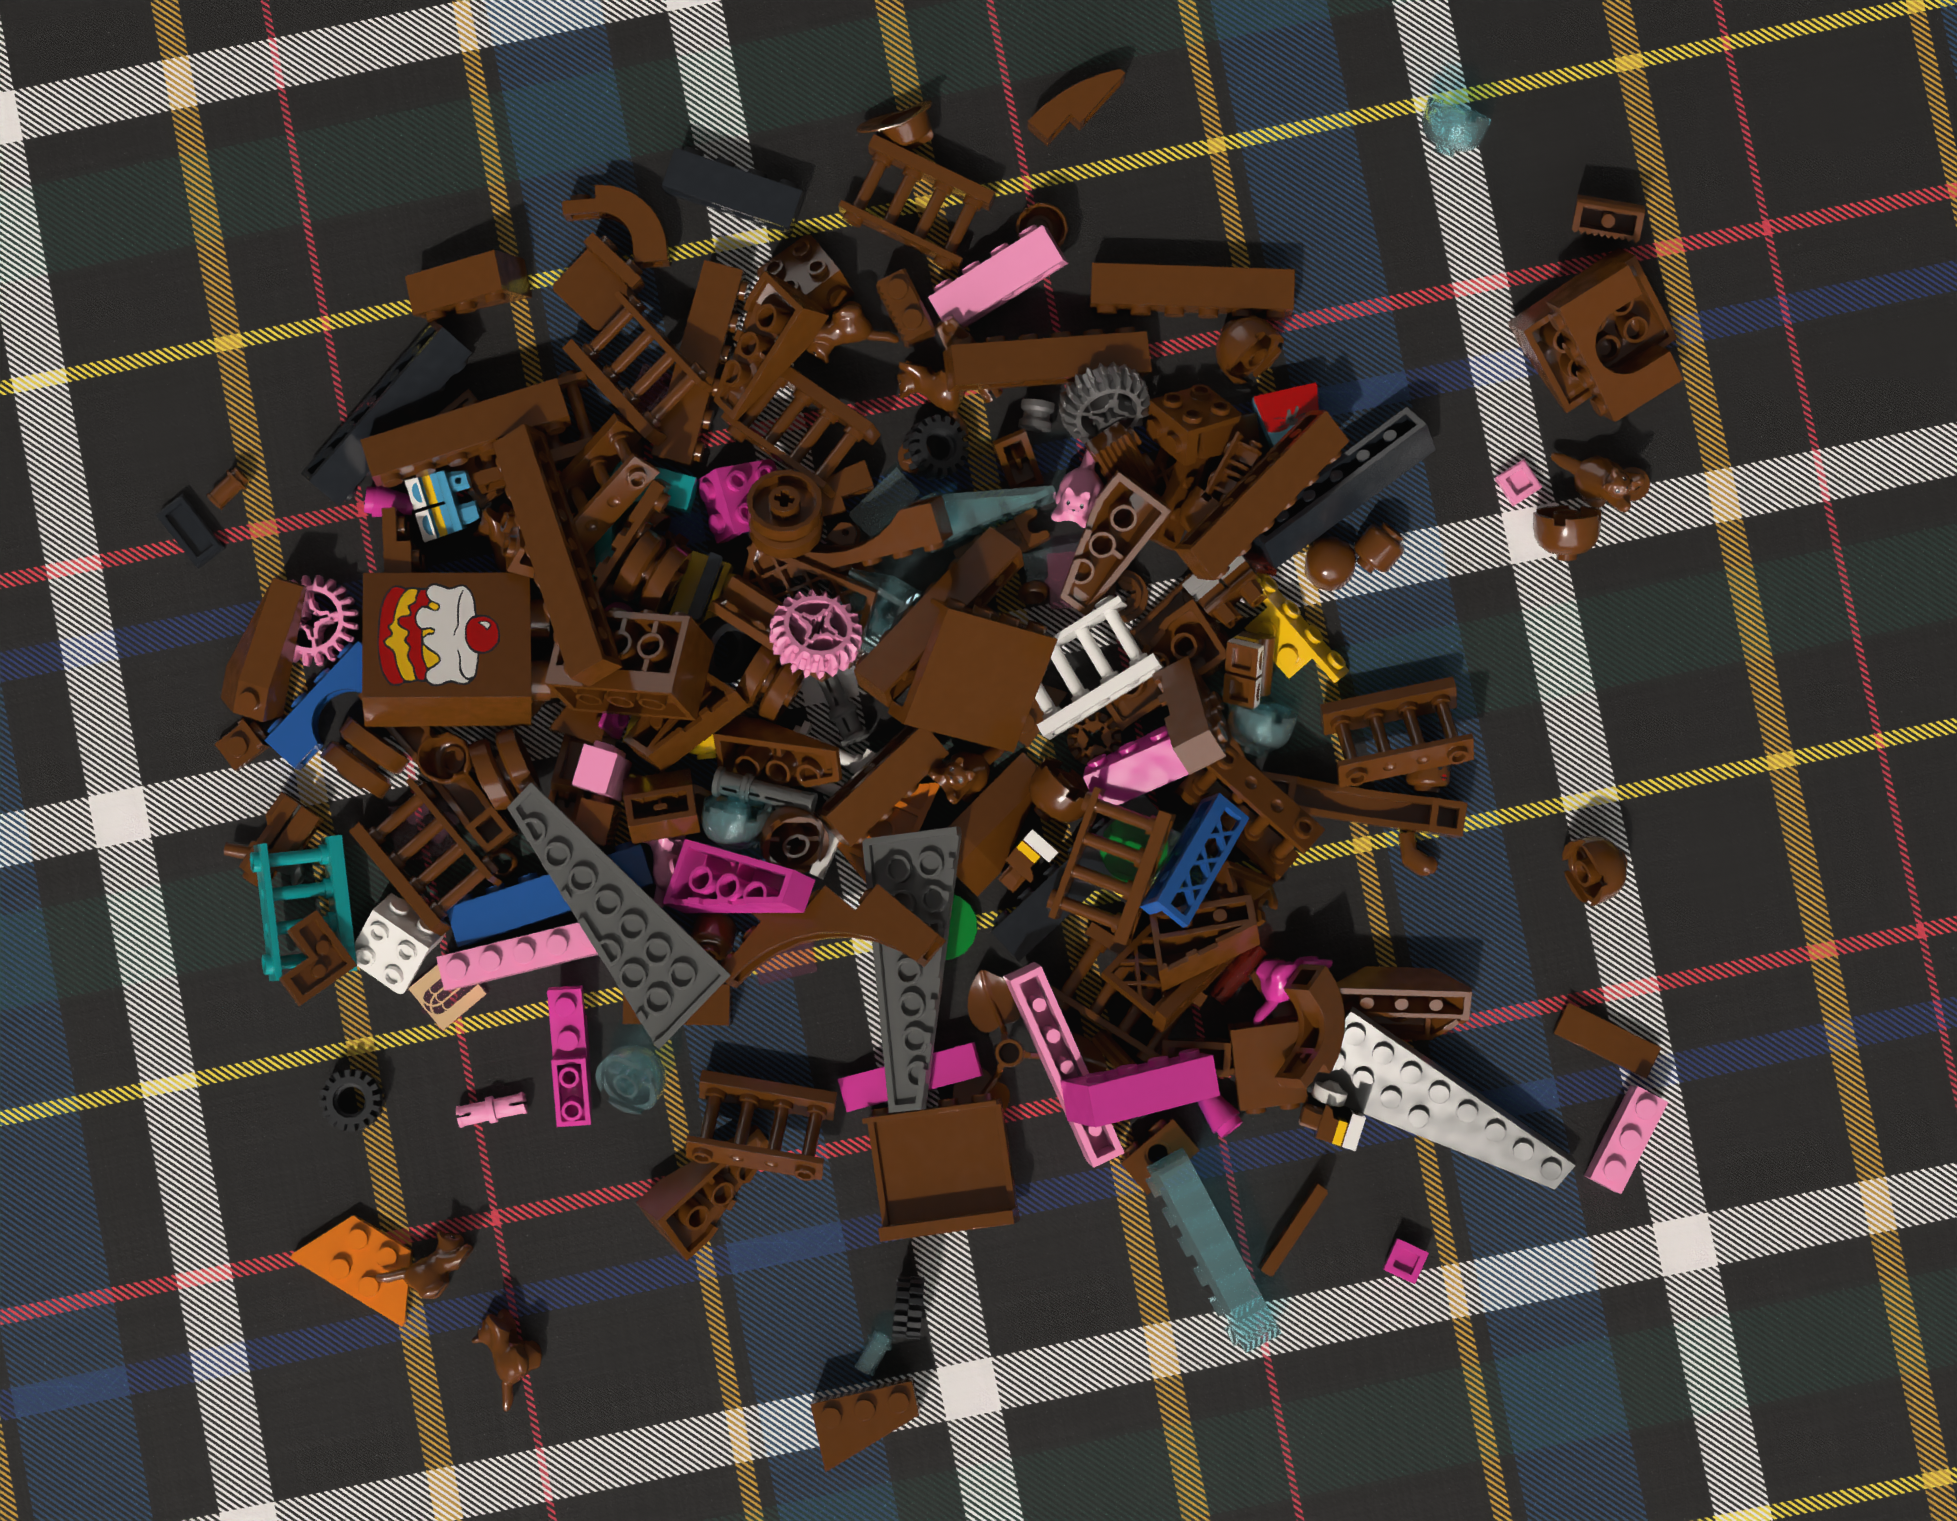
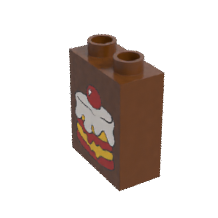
M363 573L362 703L365 727L531 726L532 701H550V689L544 684L550 659H531V639H549V617L543 608L544 599L530 598V577L516 573Z

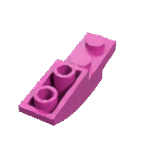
M583 985L549 987L547 996L557 1127L591 1125L590 1054Z

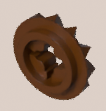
M1125 569L1101 598L1102 600L1105 597L1116 594L1115 583H1118L1123 592L1129 591L1130 593L1135 591L1134 594H1131L1126 599L1127 610L1122 609L1118 612L1124 623L1131 622L1139 617L1148 602V590L1143 579L1136 573Z
M1094 712L1069 728L1067 743L1074 758L1088 765L1087 763L1091 759L1102 754L1107 756L1118 750L1121 746V732L1111 717L1100 712ZM1103 727L1104 730L1100 739L1107 748L1105 749L1095 744L1085 751L1088 737L1082 730L1085 729L1087 732L1095 733Z

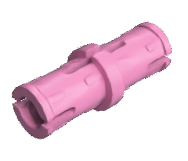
M524 1092L496 1099L493 1096L485 1097V1101L456 1106V1115L461 1116L471 1113L469 1116L457 1118L459 1127L462 1128L489 1121L492 1124L498 1122L499 1118L527 1114V1105L513 1106L516 1103L526 1102Z

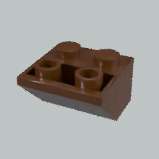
M690 768L623 779V797L632 844L701 832Z

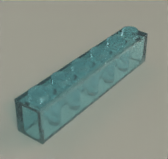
M1181 1148L1147 1166L1146 1168L1151 1177L1147 1178L1146 1182L1155 1198L1160 1195L1162 1196L1167 1207L1161 1209L1169 1226L1171 1228L1176 1225L1178 1226L1182 1237L1178 1238L1177 1241L1185 1256H1194L1198 1266L1193 1268V1271L1201 1286H1210L1214 1296L1208 1299L1217 1316L1219 1317L1223 1314L1226 1316L1230 1325L1224 1329L1233 1346L1240 1343L1245 1353L1282 1334L1184 1149Z

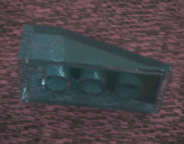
M1054 486L942 495L953 535L943 542L944 547L930 551V553L932 554L984 532L990 526L993 528L1010 521L1031 508L1038 509L1055 502L1056 491ZM937 493L929 494L919 500L935 497Z

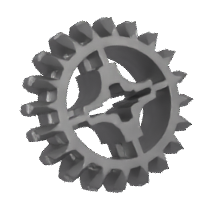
M1112 362L1108 367H1105L1099 363L1098 368L1094 370L1087 367L1085 374H1075V382L1066 383V391L1060 393L1061 402L1058 405L1064 427L1067 428V431H1069L1074 439H1079L1085 444L1118 421L1126 429L1142 426L1143 417L1149 415L1148 406L1150 405V396L1147 392L1146 383L1135 369L1130 370L1126 364L1118 367Z

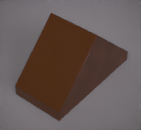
M1024 428L993 441V451L1010 489L1036 487L1044 483Z

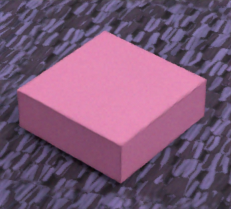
M1524 459L1495 477V481L1512 506L1517 505L1542 488V485Z

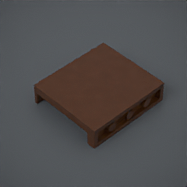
M947 596L945 601L931 598L930 603L938 607L940 611L905 702L901 703L892 700L888 714L904 725L1014 753L1058 639L1046 632L1047 626L1033 620H1029L1026 625L1020 623V618L1002 612L1000 617L993 615L992 610L974 604L973 609L966 608V603Z
M991 1093L976 1094L971 1096L972 1102L959 1103L958 1097L938 1100L937 1107L889 1113V1108L883 1107L872 1109V1116L862 1119L863 1124H868L882 1226L878 1228L880 1242L1010 1225L1020 1221L1002 1097L992 1099Z

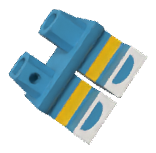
M444 470L428 476L405 480L414 510L445 502L444 505L415 513L424 542L467 528L466 524H470L482 517L476 500L462 505L459 503L456 492L472 487L467 470L453 472Z

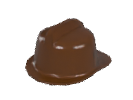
M931 100L924 101L902 111L872 118L858 125L856 130L861 133L878 131L883 139L907 150L914 149L933 138V130L927 110L933 103Z

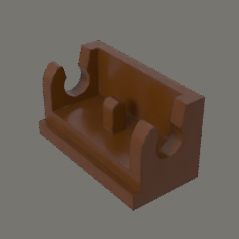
M1228 860L1223 864L1208 890L1211 901L1252 894L1257 926H1261L1266 922L1265 912L1262 909L1263 903L1268 900L1270 908L1274 910L1278 908V899L1272 886L1274 884L1272 877Z

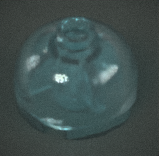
M1428 97L1423 112L1422 127L1426 137L1436 144L1435 151L1453 157L1455 151L1468 152L1483 142L1492 122L1491 118H1486V115L1454 103L1453 105L1443 104L1444 100Z
M1260 698V703L1255 709L1230 704L1228 727L1230 734L1236 742L1245 746L1244 751L1246 753L1263 756L1265 751H1275L1287 743L1294 731L1298 714L1290 715L1292 709L1288 706Z
M713 795L705 797L702 807V827L707 837L713 843L720 845L723 850L737 854L741 853V849H748L759 843L763 826L771 813L770 807L764 810V802L752 800L751 802L742 803L739 798L728 796L727 801H717L718 797Z
M635 1044L616 1048L598 1065L595 1074L600 1092L605 1089L610 1096L607 1101L615 1108L634 1115L642 1114L647 1109L650 1110L660 1099L666 1085V1072L661 1060L651 1050Z

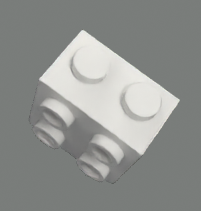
M391 893L372 910L355 941L357 966L394 992L403 994L411 984L426 955L442 941L445 934L439 936L432 932L404 899L398 898Z

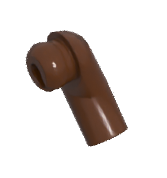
M1415 832L1398 834L1401 861L1404 866L1419 876H1428L1435 873L1438 868V862L1435 857H1428L1417 850Z

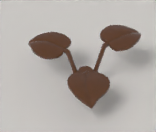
M981 970L973 980L969 991L968 1013L974 1026L981 1032H992L998 1027L1000 1028L1002 1041L998 1044L995 1051L999 1064L993 1077L987 1070L982 1068V1076L955 1083L952 1097H958L959 1103L972 1102V1095L991 1093L992 1099L1002 1097L1005 1111L1010 1102V1090L1005 1084L998 1082L1005 1066L1014 1067L1019 1065L1024 1058L1040 1059L1036 1052H1026L1024 1046L1019 1041L1009 1039L1005 1024L1016 1022L1021 1014L1005 979L989 971ZM1071 1033L1089 1074L1106 1071L1107 1063L1100 1050L1087 1038Z

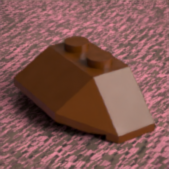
M1365 966L1336 982L1343 1001L1344 1015L1353 1006L1403 1040H1432L1450 1031L1459 1023L1463 1024L1469 1021L1472 988L1434 968Z

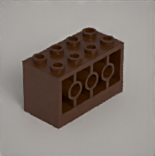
M611 607L608 611L604 610L623 667L591 686L571 680L566 675L563 669L564 660L560 648L556 643L554 644L544 684L571 711L697 720L714 643L694 622L690 615L683 612H672L671 615H665L647 609L636 613L627 612L617 607Z

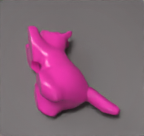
M1317 956L1299 957L1294 962L1264 959L1257 967L1256 974L1261 980V990L1266 1001L1256 1011L1253 1024L1255 1026L1260 1025L1279 1003L1290 999L1283 988L1300 964L1326 965L1327 968H1330L1333 963L1332 960L1318 959Z

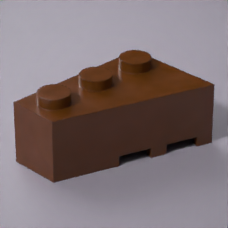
M491 250L405 276L413 316L425 318L427 322H439L445 320L447 315L470 313L480 308L532 298L525 260L497 250Z
M1252 894L1203 902L1200 904L1189 925L1183 928L1163 911L1149 915L1163 991L1260 945ZM1187 905L1175 908L1183 914Z

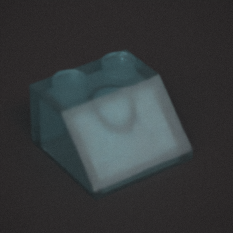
M851 569L847 577L879 590L861 648L870 653L878 645L883 633L888 629H893L898 624L905 610L911 605L915 606L918 603L923 592L892 575ZM855 591L847 594L855 612L865 607L867 596Z

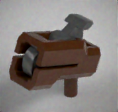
M285 792L280 793L266 813L267 827L257 841H252L249 846L226 842L224 847V855L243 859L239 865L244 870L242 877L257 887V872L253 873L250 866V852H254V845L267 843L268 854L304 850L325 820L308 807L306 809L304 804ZM303 864L270 867L271 882L278 872L290 875L292 885H300L306 877Z

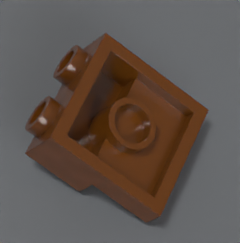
M395 507L382 508L384 573H427V556L422 554L421 549L412 542L413 528L411 521H407V517Z

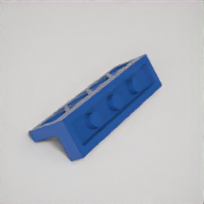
M1221 793L1202 799L1140 907L1149 915L1163 911L1182 928L1187 927L1247 824L1249 817ZM1224 811L1236 820L1231 831L1223 832L1220 820ZM1215 838L1218 854L1215 858L1208 859L1205 843L1208 839ZM1200 865L1203 880L1200 885L1192 886L1189 871L1192 866ZM1181 892L1185 893L1187 908L1183 914L1171 905L1175 895Z

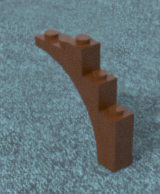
M878 884L863 893L856 910L825 885L821 890L818 889L811 894L804 913H751L761 922L757 926H752L745 933L742 945L736 952L728 954L722 961L721 966L731 974L725 982L737 988L758 967L776 955L796 946L823 939L855 938L880 943L895 949L925 967L946 940Z

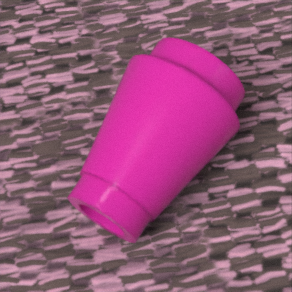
M367 486L364 513L372 514V517H382V508L395 507L404 516H412L413 506L408 494L383 486Z
M1221 1095L1197 1101L1213 1134L1218 1133L1221 1138L1230 1134L1243 1123L1239 1117L1240 1112Z

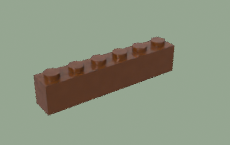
M704 260L679 351L691 364L696 361L709 373L706 380L714 389L709 393L695 385L661 420L662 425L659 428L667 438L659 446L653 444L651 455L655 460L689 469L694 468L695 461L701 462L705 449V443L701 442L704 429L709 430L711 427L714 410H711L710 406L721 379L719 373L722 364L725 365L731 355L732 346L727 345L730 333H736L740 322L741 314L736 313L740 300L745 301L749 290L750 282L745 280L744 270ZM677 363L675 364L668 393L686 375Z
M1092 263L1090 309L1097 310V314L1116 315L1117 310L1131 311L1133 316H1150L1151 311L1164 312V316L1174 318L1184 317V313H1198L1199 318L1206 319L1218 318V314H1232L1233 319L1252 315H1265L1266 320L1282 321L1286 319V316H1291L1294 310L1295 269Z
M1135 327L1119 328L1112 334H1103L1102 329L1084 331L1083 336H1071V332L1068 331L1056 332L1051 334V338L1039 339L1038 334H1025L1019 336L1018 340L1006 341L1005 336H994L986 338L984 343H973V339L963 338L952 341L953 345H950L943 351L948 392L1065 384L1075 382V374H1085L1087 367L1091 370L1097 369L1099 363L1105 367H1108L1112 362L1118 367L1126 364L1130 370L1135 369L1141 378L1152 371L1147 331L1136 332Z
M554 378L364 438L360 441L376 486L393 487L402 483L404 478L416 475V477L428 476L436 471L435 468L445 465L450 467L459 466L466 463L468 458L476 455H494L496 453L493 443L522 424L529 425L548 436H553L564 432L566 427L571 426L572 423L558 380Z
M1326 410L1308 411L1188 533L1174 550L1197 579L1218 580L1229 571V565L1237 557L1244 555L1251 549L1252 541L1260 533L1266 532L1274 525V518L1282 510L1290 508L1297 501V495L1305 487L1312 485L1320 477L1319 472L1327 464L1333 463L1341 456V449L1349 442L1348 438Z
M991 526L983 534L977 535L961 558H956L950 563L947 572L938 582L934 581L928 586L919 602L905 610L898 624L893 629H888L883 633L878 645L870 653H865L860 657L854 669L858 685L889 708L892 700L896 701L912 684L940 609L930 603L931 598L945 601L948 596L966 603V608L973 609L974 604L985 607L1024 566L1021 548Z

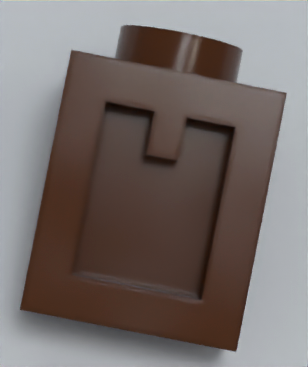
M242 718L238 721L239 725L215 743V746L234 771L238 772L270 747L264 741L268 736L266 731L256 720L251 723L250 720Z

